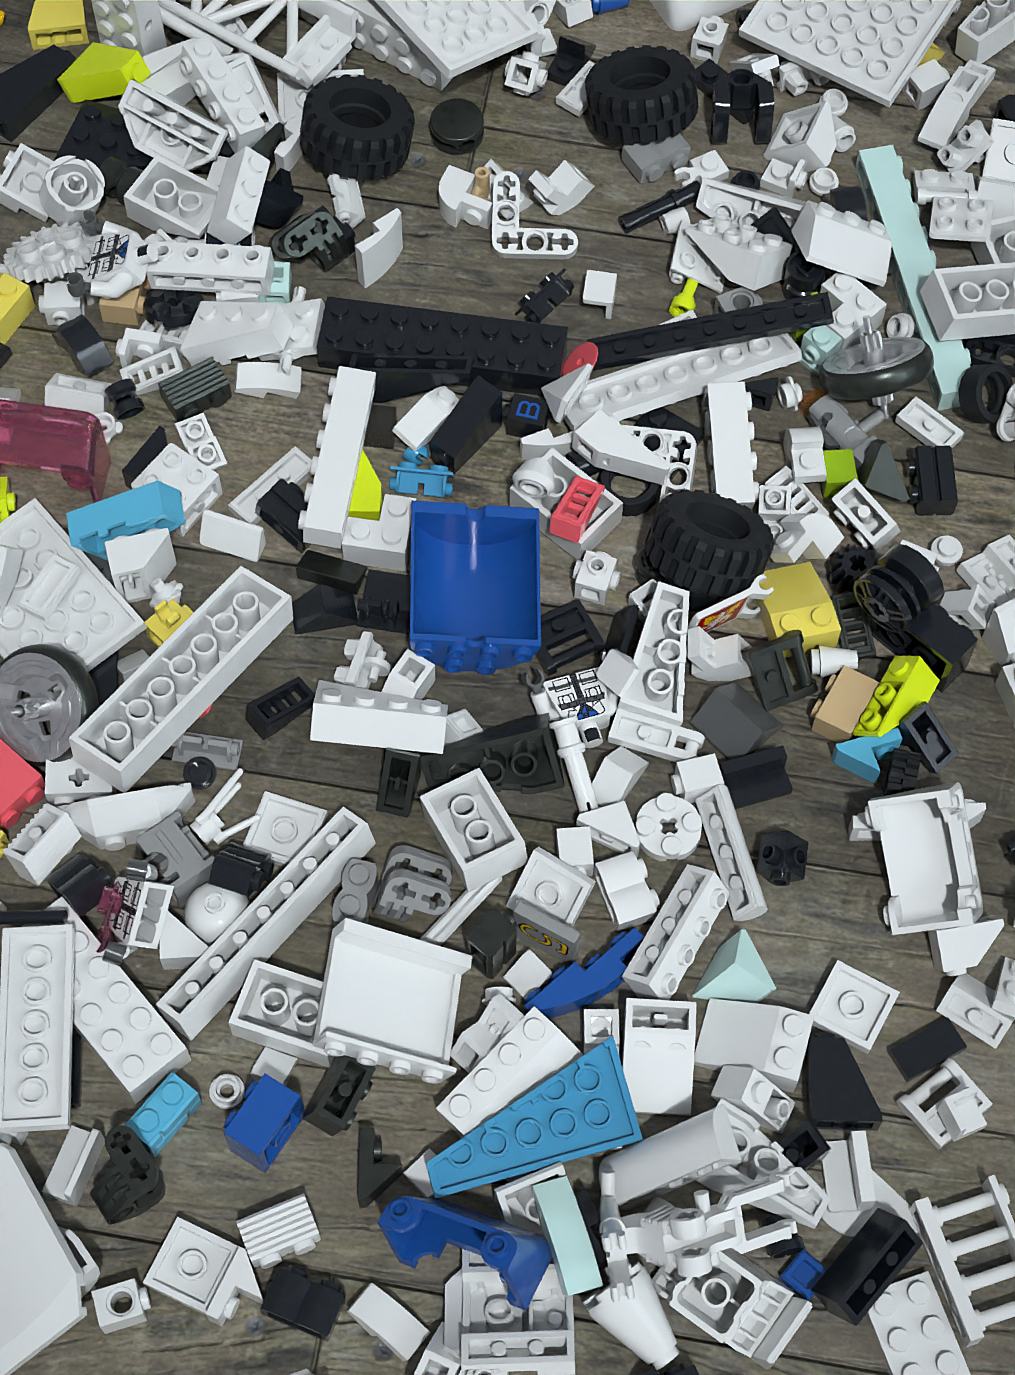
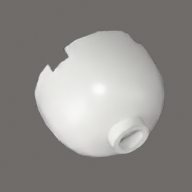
M206 882L196 888L187 899L184 911L186 927L210 947L250 905V901L246 896L210 885Z

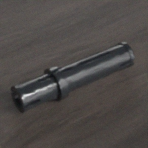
M695 180L680 189H671L661 198L638 207L629 213L620 215L618 219L620 220L621 229L625 234H628L641 226L659 219L660 216L671 210L697 201L701 184Z

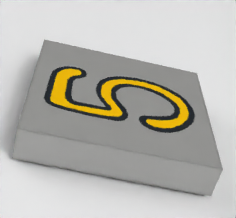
M519 901L513 911V919L518 924L516 927L517 937L572 965L578 958L580 932Z

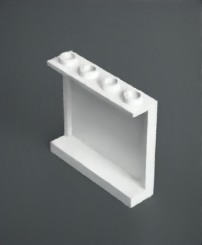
M343 919L332 930L313 1046L324 1049V1052L331 1056L340 1057L346 1055L357 1058V1062L363 1065L374 1066L378 1064L389 1067V1070L395 1074L407 1075L410 1073L421 1076V1079L427 1083H442L454 1075L457 1068L449 1066L461 976L471 969L472 956L352 919Z

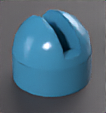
M424 445L413 451L408 446L402 458L407 462L416 463L417 466L423 465L424 461L420 458L422 456L429 458L428 447Z

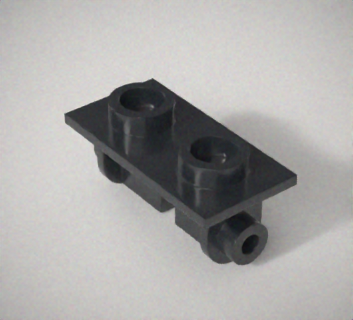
M564 268L557 275L553 272L548 274L539 283L543 288L537 293L533 290L528 292L519 301L522 307L515 315L517 316L523 311L526 314L525 320L527 322L541 323L554 310L547 302L548 299L557 307L572 294L574 289L573 283L561 277L566 269Z

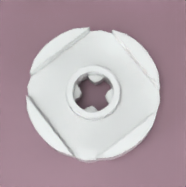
M670 793L660 794L657 798H653L645 803L638 812L635 829L640 840V848L648 856L658 861L676 858L681 860L688 857L695 851L700 842L701 816L696 808L683 798L676 797ZM671 822L675 824L674 829L677 832L675 834L672 832H668L666 835L661 832L663 829L662 823Z

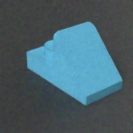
M897 727L881 737L864 736L835 745L831 758L834 764L872 783H876L880 774L876 758L878 760L891 758L894 748L899 749L902 736Z

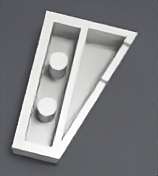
M201 301L180 351L191 366L212 356L216 362H220L223 366L231 364V359L246 355L248 359L283 351L294 325L279 303Z

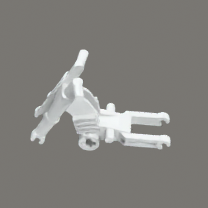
M601 1171V1223L599 1232L603 1233L601 1238L608 1267L605 1269L611 1283L609 1285L611 1300L618 1302L622 1296H627L628 1300L635 1298L633 1282L630 1280L631 1264L627 1254L645 1253L646 1262L650 1263L652 1261L653 1264L658 1263L666 1267L677 1265L680 1276L699 1277L712 1271V1266L719 1264V1251L732 1248L743 1254L783 1239H791L792 1234L798 1232L795 1219H783L774 1224L745 1233L741 1205L784 1192L785 1187L791 1185L789 1173H773L768 1178L723 1193L718 1204L710 1206L707 1190H699L694 1192L696 1208L675 1209L673 1206L664 1205L650 1213H637L620 1217L615 1197V1171Z

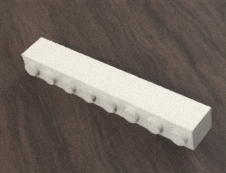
M342 807L156 1003L158 1009L171 1026L190 1041L195 1038L244 985L254 959L265 963L340 883L346 864L352 858L361 860L376 844L368 823L345 807Z

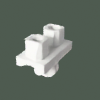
M787 59L781 62L779 67L780 80L776 86L780 92L788 89L796 97L807 90V80L812 78L820 86L827 83L830 79Z
M976 119L969 126L965 125L958 132L957 138L949 146L944 145L937 152V156L949 172L956 170L965 171L974 162L980 163L985 158L983 153L995 142L985 131L982 122Z
M363 631L360 639H347L344 655L348 660H352L350 667H337L334 674L336 683L369 689L371 682L375 683L378 676L389 675L391 665L384 660L386 652L383 651L381 645L373 640L374 635L372 632Z

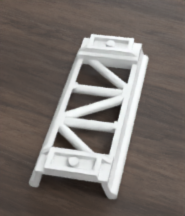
M159 0V6L280 70L282 75L306 88L321 82L352 49L351 42L357 37L356 20L359 17V12L337 0H248L222 10L219 9L228 0H212L203 10L202 0H191V9L179 4L176 0ZM270 5L241 36L218 24ZM287 6L286 55L281 58L252 43V41ZM298 8L320 19L299 42Z

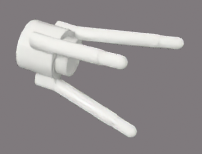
M241 768L237 769L206 809L189 825L206 845L213 840L219 845L227 837L261 820V815L256 814L224 831L220 830L225 824L217 814L241 788V783H236L243 774V769Z

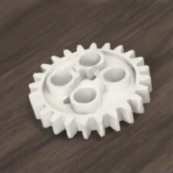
M79 222L71 226L68 223H64L59 227L57 224H53L51 228L42 227L38 232L31 231V236H21V242H13V247L6 249L7 254L3 255L5 259L3 261L10 276L16 277L20 281L25 279L26 283L31 282L33 279L36 280V283H39L44 278H47L48 281H52L54 277L58 276L64 278V274L75 272L76 268H85V263H90L98 232L92 235L84 233Z

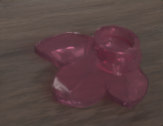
M114 885L113 888L104 886L96 912L104 914L96 936L98 940L103 937L100 947L96 950L98 953L103 952L107 947L110 936L109 920L111 913L118 915L124 895L118 893L119 886Z

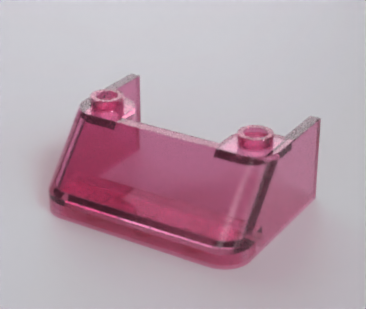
M0 399V470L2 464L58 471L61 472L63 479L70 487L75 489L90 488L93 502L101 501L112 462L98 417L86 411Z

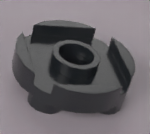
M150 289L146 292V300L143 303L145 319L155 325L154 320L163 322V327L168 328L189 325L192 323L201 301H204V298L197 291Z

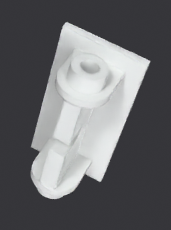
M334 173L333 175L329 174L327 182L330 185L331 194L335 195L333 198L335 216L342 224L347 222L353 229L366 218L358 181L353 178H348V180L341 179L339 175Z

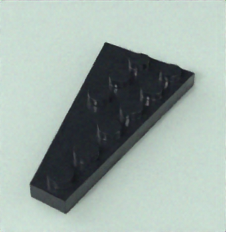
M84 100L54 159L55 161L63 156H76L75 159L83 161L87 159L100 168L105 159L113 155L128 162L129 167L136 166L145 170L153 160V157L134 147L120 109ZM225 140L218 156L230 158L235 153ZM214 160L194 170H200L201 173H209Z

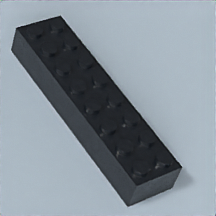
M327 296L316 346L318 366L320 368L336 370L339 369V366L348 367L353 353L474 356V365L470 379L452 383V385L469 387L479 375L500 391L544 396L541 388L561 378L563 375L568 327Z

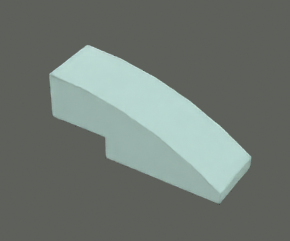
M567 1176L531 1185L544 1237L551 1250V1258H553L562 1294L571 1296L603 1286L593 1248Z

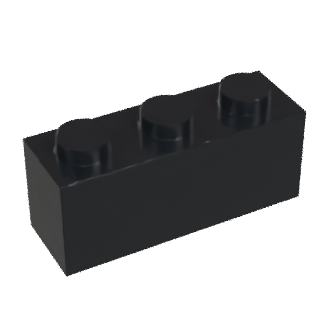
M877 1208L813 1286L811 1291L829 1313L857 1326L922 1246L923 1241L905 1219Z

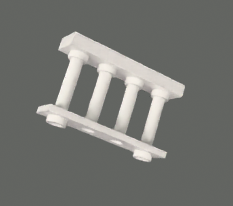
M995 1175L989 1176L982 1184L984 1191L982 1194L937 1208L936 1205L932 1206L929 1198L926 1197L914 1201L909 1209L964 1348L978 1344L984 1338L983 1331H985L986 1326L1015 1317V1301L979 1312L978 1309H973L968 1297L971 1296V1291L1015 1277V1222L1008 1208L1010 1203L1008 1192L1002 1183L998 1184ZM987 1207L991 1208L998 1224L997 1228L955 1242L945 1240L940 1228L943 1226V1222ZM1005 1241L1012 1262L965 1277L964 1274L959 1275L954 1262L957 1261V1256Z

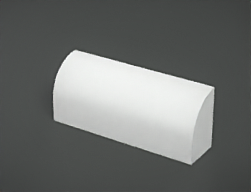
M725 1105L716 1106L605 1157L599 1167L600 1187L601 1171L614 1170L616 1202L619 1210H629L652 1200L654 1197L661 1196L740 1161V1153Z

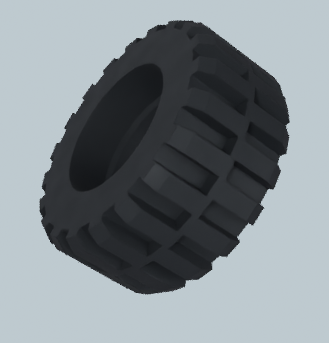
M642 45L639 48L632 46L627 47L624 51H614L611 53V56H604L599 60L598 64L595 63L585 80L590 124L605 139L609 137L615 143L621 141L625 145H634V143L647 145L653 141H657V143L665 141L669 136L672 138L677 136L681 129H687L698 113L695 67L684 54L681 55L675 49L667 50L664 46L651 47V45Z
M344 74L340 78H336V76L329 77L325 82L321 81L315 85L306 95L300 127V144L307 157L311 158L312 163L318 168L323 167L324 171L330 175L334 173L339 175L341 179L348 180V178H353L356 181L362 182L365 179H371V181L379 180L383 175L388 177L399 170L405 164V160L408 159L415 125L414 111L401 92L397 93L395 87L390 84H383L382 80L377 78L373 80L368 79L365 75L351 77L350 74Z
M686 489L679 492L675 491L660 501L645 540V549L653 567L659 568L660 574L665 578L669 577L673 580V583L680 587L685 586L697 594L701 592L709 597L722 596L725 599L750 588L755 578L764 573L774 549L773 534L769 525L764 524L763 518L760 515L754 514L749 507L736 503V500L721 497L720 494L714 492L710 494L705 493L704 490H695L693 492Z

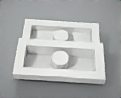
M398 208L373 222L374 234L355 245L358 281L364 288H367L382 277L395 263L403 249L401 211Z
M1010 534L988 544L982 553L960 563L956 570L970 588H972L973 584H979L995 602L993 609L1015 598V540Z

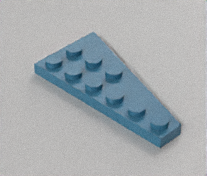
M611 1036L426 1162L434 1198H440L546 1168L558 1162L564 1163L643 1140L614 1037Z

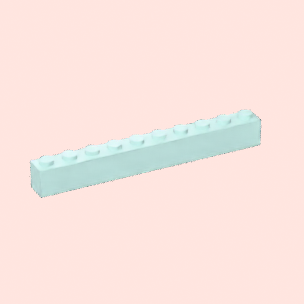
M893 145L859 150L855 170L872 220L882 223L887 228L886 231L892 240L889 270L903 312L909 314L913 319L914 333L912 337L924 340L933 352L934 367L926 379L936 409L938 411L960 407L958 389L962 376L970 368L971 357L969 350L963 347L962 339L939 340L920 294V290L933 269H936V256L934 251L928 247L927 230L925 226L920 224L919 207L916 202L913 203L911 185L910 181L904 178L902 159L896 155Z

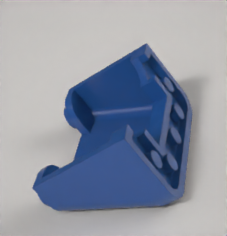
M411 1196L396 1197L385 1207L377 1222L399 1263L412 1268H416L417 1260L425 1255L431 1254L439 1259L447 1243L480 1255L487 1266L500 1271L499 1278L501 1282L508 1285L507 1300L509 1304L525 1311L552 1257L549 1244L541 1235L442 1199Z

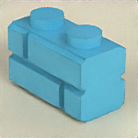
M171 1072L125 1126L130 1127L136 1133L146 1151L156 1157L188 1121V1115H193L202 1105V1101L198 1092L175 1073Z

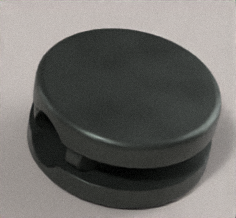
M461 98L448 99L438 104L431 113V139L434 145L442 152L451 155H463L474 151L481 144L484 136V118L480 108L473 102Z

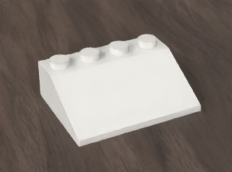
M534 1006L436 1107L440 1118L463 1138L578 1060L583 1054L560 1029ZM532 1172L510 1177L505 1180L508 1183H510L517 1179L525 1177L531 1174Z

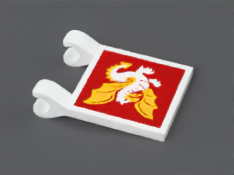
M763 574L755 578L750 588L696 613L689 623L688 629L700 626L707 633L736 618H755L761 608L758 607L755 610H751L746 604L750 603L753 599L768 598L774 589L773 587L768 590L761 589L759 583H763L767 577ZM688 630L686 635V643L688 642Z

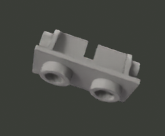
M184 732L172 744V747H175L172 762L186 764L194 757H206L218 769L237 771L243 740Z

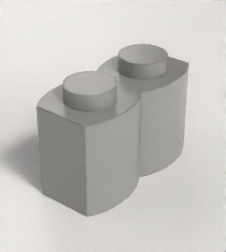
M679 133L673 138L671 136L667 137L662 142L657 143V141H653L647 145L634 143V145H624L622 148L621 160L639 183L643 184L658 180L664 172L684 167L689 161L691 147Z
M352 858L343 870V889L339 892L333 904L334 927L345 918L369 925V907L374 903L378 889L376 864Z

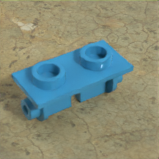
M399 462V466L390 467L393 473H397L396 477L390 478L389 489L395 490V493L418 495L419 484H424V496L445 498L446 495L452 496L453 483L447 482L448 479H455V475L453 472H448V467L430 465L429 470L417 469L416 463Z

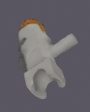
M819 388L814 389L801 403V406L804 408V414L807 416L812 427H820L824 439L823 444L826 448L853 450L858 475L871 442L877 439L874 435L869 437L866 433L884 421L885 415L881 410H876L861 422L858 420L854 421L848 415L845 407L835 401L825 391L822 392Z

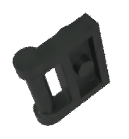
M801 630L788 631L782 637L746 650L761 704L766 712L810 696L818 691L816 680L811 678L802 643L804 638ZM788 649L791 651L799 683L796 686H792L783 651Z

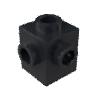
M788 830L761 835L757 873L769 879L770 883L776 886H788L790 882L804 880L808 842Z

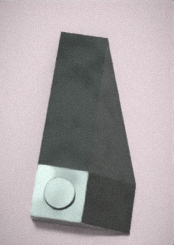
M549 713L516 720L444 746L443 754L428 752L421 754L420 761L428 787L438 788L480 768L494 792L514 790L521 791V794H537L563 788L565 784L560 756L556 752L558 744L554 730L549 728V723H552Z

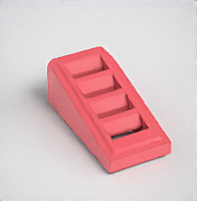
M575 476L551 516L550 533L578 543L599 503L605 486ZM579 491V492H582V493L591 495V498H590V497H587V496H584V495H581V494H578V493H576V492Z

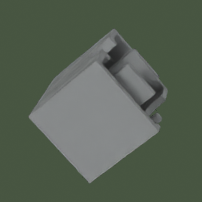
M176 811L138 837L136 842L143 861H148V864L154 865L158 872H165L163 874L164 879L158 883L174 886L171 897L181 908L186 904L187 899L196 888L209 881L215 858L213 856L210 857L207 850L203 848L190 831V828L187 825H183L182 815L179 811Z

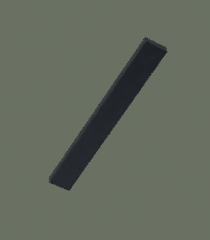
M828 292L591 338L587 339V342L594 343L598 348L597 361L593 367V371L833 324L834 318Z

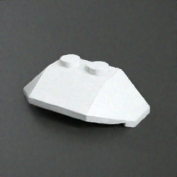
M130 79L118 105L121 114L124 116L126 127L135 148L153 158L159 155L189 172L215 160L229 132L216 122Z
M184 783L178 786L169 785L74 802L70 805L57 806V808L70 815L71 821L75 823L74 825L80 831L79 833L83 839L100 850L116 851L123 849L126 845L137 843L136 839L176 811H179L183 818L195 803V797L191 783Z

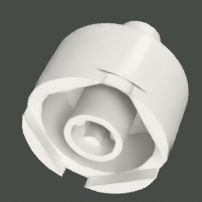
M63 156L56 159L46 172L39 191V198L44 211L59 226H62L64 223H68L71 226L76 222H79L80 225V221L88 222L84 218L83 212L91 210L96 213L103 198L104 177L99 168L87 159L83 161L75 159L76 156Z

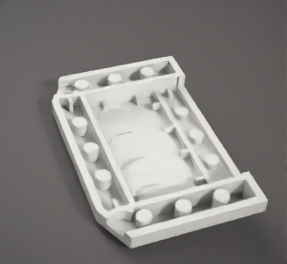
M0 1142V1375H10L87 1316V1309L82 1307L80 1287L85 1286L83 1271L16 1150L8 1144Z

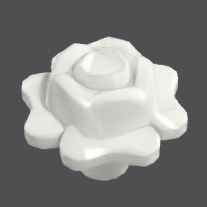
M161 578L152 581L150 586L155 592L151 596L152 600L149 603L151 607H156L163 600L168 603L171 599H174L178 604L180 603L182 598L181 590L183 589L182 583H177L176 580L164 583Z

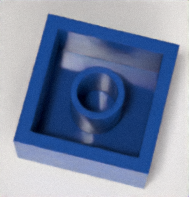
M265 1073L260 1081L254 1080L250 1084L244 1095L246 1101L239 1111L234 1109L229 1114L223 1126L225 1128L223 1133L230 1151L264 1173L270 1168L305 1114L301 1096Z

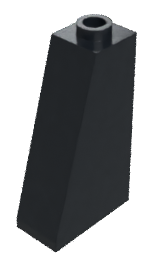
M53 44L0 74V136L12 143L64 93L57 79L76 60V57L70 51L62 50Z

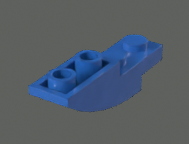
M635 927L628 934L621 932L612 940L609 945L611 948L604 955L601 956L598 953L587 962L584 967L585 971L576 962L568 968L565 966L560 967L551 976V983L543 990L537 988L528 995L524 1001L526 1004L524 1005V1015L535 1006L545 1017L550 1019L577 1011L603 998L625 982L622 977L627 968L625 963L635 955L644 936Z

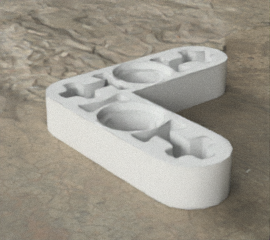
M503 171L497 174L493 182L492 248L494 253L501 258L564 260L573 257L577 252L578 239L571 230L519 228V178L510 171ZM504 181H510V186H515L509 189V200H503L504 189L501 186H503ZM510 208L514 212L513 219L506 222L500 220L497 215L499 210ZM502 237H508L510 243H518V237H522V250H518V244H509L508 249H502V244H500ZM539 237L543 241L542 248L536 251L529 249L526 245L528 239ZM548 237H552V251H547ZM563 238H566L569 244H573L568 245L567 250H562L561 245H557L561 243Z
M621 425L630 434H639V438L643 443L649 436L660 438V447L652 452L661 455L670 466L667 482L661 488L660 501L671 494H667L668 490L679 492L689 489L692 491L698 449L697 443L690 433ZM682 440H686L687 444L691 446L690 449H685L683 456L684 461L689 462V465L681 462L672 463L673 459L679 461L680 453L675 448V445H680ZM677 469L684 470L687 473L686 481L682 485H673L670 482L671 473Z

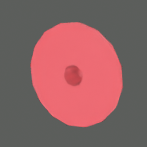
M586 342L575 348L564 364L563 375L587 363L594 367L598 357L597 346L592 342Z

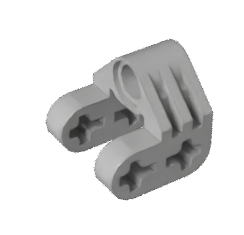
M406 845L395 847L390 852L383 869L372 913L403 923L409 919L414 909L431 915L443 914L448 910L451 902L449 887L452 879L451 863L442 856ZM404 858L410 859V864H407L406 868L400 867V862H403ZM437 868L441 869L442 874H439L438 878H433L432 872H435ZM435 893H440L441 898H438L436 902L430 901V897H433Z

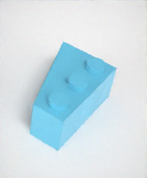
M158 480L66 513L71 546L107 561L108 557L104 543L106 541L113 540L118 536L141 534L153 528H168L169 532L185 523L180 490Z

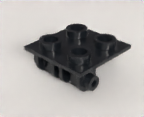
M369 569L363 599H360L358 604V611L360 613L357 627L410 634L411 575Z

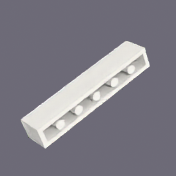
M339 366L337 378L331 377L328 395L332 396L331 404L325 403L322 422H326L325 430L319 429L316 448H320L319 457L313 456L310 475H315L313 484L307 483L304 502H309L307 511L301 510L298 529L303 530V542L341 549L375 392L376 372Z

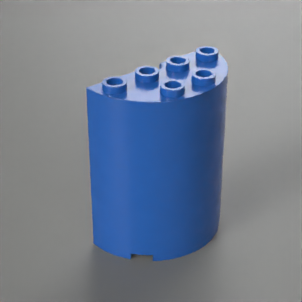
M412 500L410 646L417 656L423 657L437 666L444 667V670L448 673L476 671L482 675H490L495 673L497 669L508 668L532 660V657L541 647L539 508L485 505L481 509H471L466 504Z

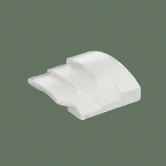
M462 1249V1269L445 1284L444 1349L461 1360V1370L499 1369L500 1372L537 1371L538 1375H575L573 1295L566 1296L562 1294L553 1258H551L550 1264L525 1311L509 1304L507 1300L508 1285L501 1282L499 1278L500 1271L487 1266L480 1255Z

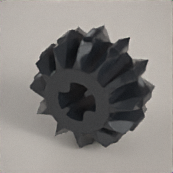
M861 543L857 549H853L848 544L845 546L844 551L837 550L834 554V560L830 562L828 569L831 573L830 583L838 584V593L844 590L853 592L855 581L862 575H865L869 568L877 566L880 558H874V549L866 552L863 550L864 548Z

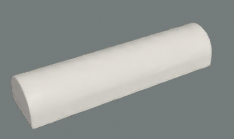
M716 785L696 798L695 802L702 818L720 879L730 893L727 901L734 921L754 919L766 913L768 908L728 787Z

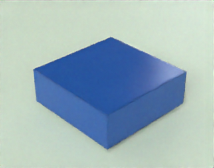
M802 1250L779 1279L802 1299L809 1301L814 1296L811 1289L827 1269L805 1250Z

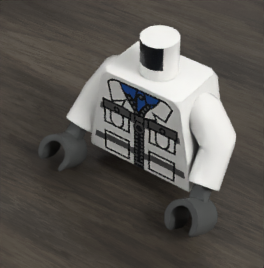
M84 211V218L90 222L84 223L80 221L84 233L88 235L95 234L98 231L102 233L95 238L86 282H84L83 276L80 273H69L67 276L70 283L67 284L68 292L73 297H80L85 292H90V295L100 296L105 300L118 298L127 290L144 282L148 264L158 260V250L155 245L147 244L142 240L139 233L109 221L101 223L93 211Z
M604 649L600 653V658L602 662L605 659L606 655ZM599 667L544 682V673L540 669L534 668L537 674V681L534 684L529 681L528 674L524 673L522 675V682L525 686L532 689L530 695L537 715L549 713L552 723L577 716V730L586 748H594L603 743L600 730L609 726L610 717L616 713L620 697L598 679L596 672Z
M129 858L126 878L118 876L115 879L113 888H111L114 893L106 898L109 905L105 916V924L114 932L117 943L108 942L102 961L121 966L122 960L135 952L138 947L158 948L174 886L151 882L156 880L158 871L154 865L148 864V861Z

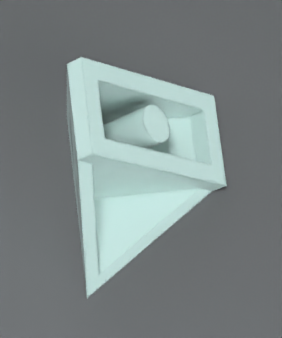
M746 929L737 932L718 948L691 997L706 1000L713 998L759 1003L777 989Z

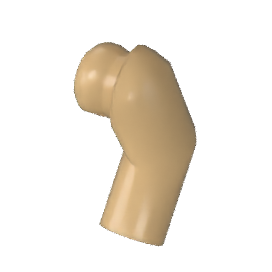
M478 167L475 170V183L471 195L489 201L487 199L490 194L489 170L486 167Z

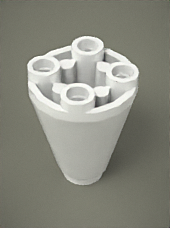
M638 1261L631 1265L630 1280L633 1282L635 1293L634 1299L628 1300L627 1296H622L618 1302H613L608 1285L601 1291L600 1289L594 1291L582 1303L586 1307L585 1311L594 1321L646 1364H652L658 1370L672 1361L679 1354V1350L675 1346L677 1343L650 1274L645 1266H642Z

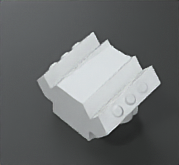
M732 1248L719 1251V1264L712 1266V1271L699 1277L680 1276L677 1265L670 1267L664 1265L660 1267L652 1279L656 1292L668 1300L671 1307L720 1343L725 1342L736 1351L750 1358L794 1294L785 1283L772 1277L764 1268L751 1262Z

